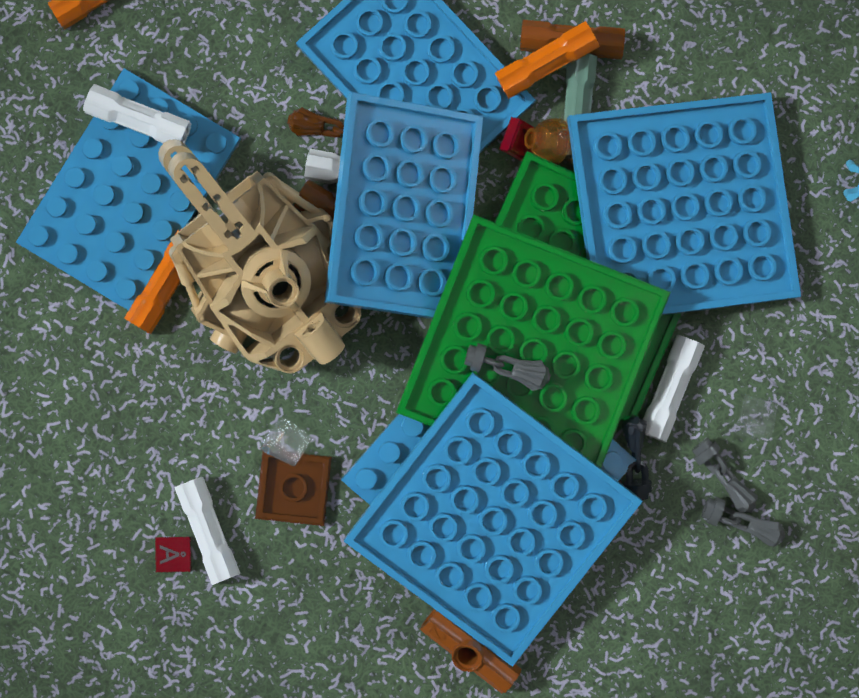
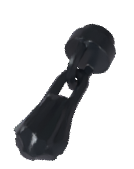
M631 415L622 423V428L629 449L632 451V456L636 461L628 466L624 486L642 500H646L649 498V493L652 492V481L649 480L648 467L646 463L641 461V450L647 421L638 416ZM633 470L636 473L641 471L642 478L633 479Z

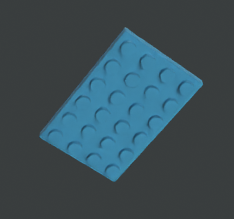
M342 0L296 42L297 47L346 99L349 93L354 92L483 116L480 153L507 129L511 117L519 118L536 102L527 90L508 99L495 76V72L504 68V65L443 0Z
M123 68L110 89L122 97L190 121L192 125L185 144L215 181L241 141V138L125 68ZM93 117L16 243L129 311L135 299L143 292L163 259L164 252L171 242L170 239L176 234L177 230L180 231L191 222L197 209L162 166L158 152L163 143L114 122H107ZM173 152L170 156L173 157L177 152ZM186 165L182 167L183 171L206 198L208 193Z
M354 92L347 95L324 303L429 319L433 318L474 212L483 116Z

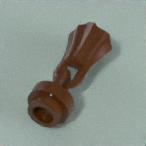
M303 107L294 110L289 115L287 121L291 132H294L298 137L322 135L335 138L343 135L344 124L342 121L315 114ZM325 123L333 124V131L324 130Z

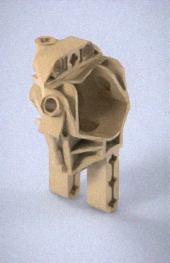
M177 139L164 142L158 152L162 166L200 213L170 239L174 246L169 249V256L174 263L181 284L186 287L192 303L191 311L197 321L214 329L210 340L229 352L237 354L240 351L242 356L252 363L285 373H295L313 359L319 362V364H326L335 359L345 347L341 337L360 321L361 308L349 306L348 312L345 315L337 317L335 316V311L340 305L324 303L333 229L332 217L324 209L317 208L300 197L298 191L278 179L271 172H267L262 176L256 171L225 193L186 144ZM176 151L177 154L171 157L170 155ZM186 165L224 213L222 216L217 214L183 171L182 167ZM296 203L305 211L299 212L292 204ZM273 261V265L266 267L259 276L255 275L263 265ZM290 264L297 269L300 275V287L297 285V278L294 272L288 267ZM194 281H196L201 289L198 295L193 285ZM282 281L288 283L284 293L280 295L272 294L273 287L277 283ZM254 292H258L264 301L273 304L275 307L271 308L263 305L257 300ZM247 335H249L256 341L245 349L242 344ZM295 348L291 358L286 360L280 359V354L284 349Z

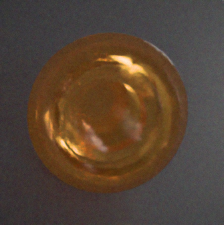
M560 118L546 119L537 124L535 128L527 130L524 138L525 146L531 149L533 154L559 165L566 157L570 148L568 125Z

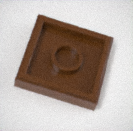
M263 450L255 519L325 526L332 457Z

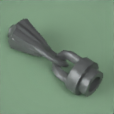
M477 343V346L469 345L464 365L470 366L471 371L479 373L482 364L486 363L492 365L493 370L499 375L512 378L532 391L542 389L549 383L551 374L549 373V368L544 365L543 360H520L505 355L491 359L485 357L487 345ZM503 362L514 365L512 372L501 369V367L505 366Z
M706 438L692 449V452L695 454L694 460L698 465L704 463L709 471L716 475L728 492L738 512L751 513L756 508L758 495L743 485L727 467L725 460L718 453L721 448L716 441L711 442L709 438ZM713 456L718 461V464L715 466L709 461ZM725 473L730 477L728 482L722 476Z
M718 497L715 499L708 498L702 510L701 517L707 519L706 523L716 526L718 522L728 524L754 535L770 547H776L784 540L786 535L780 522L763 520L742 512H736L725 507V500ZM725 512L731 515L727 519L722 517V513ZM741 518L750 521L748 527L740 524Z

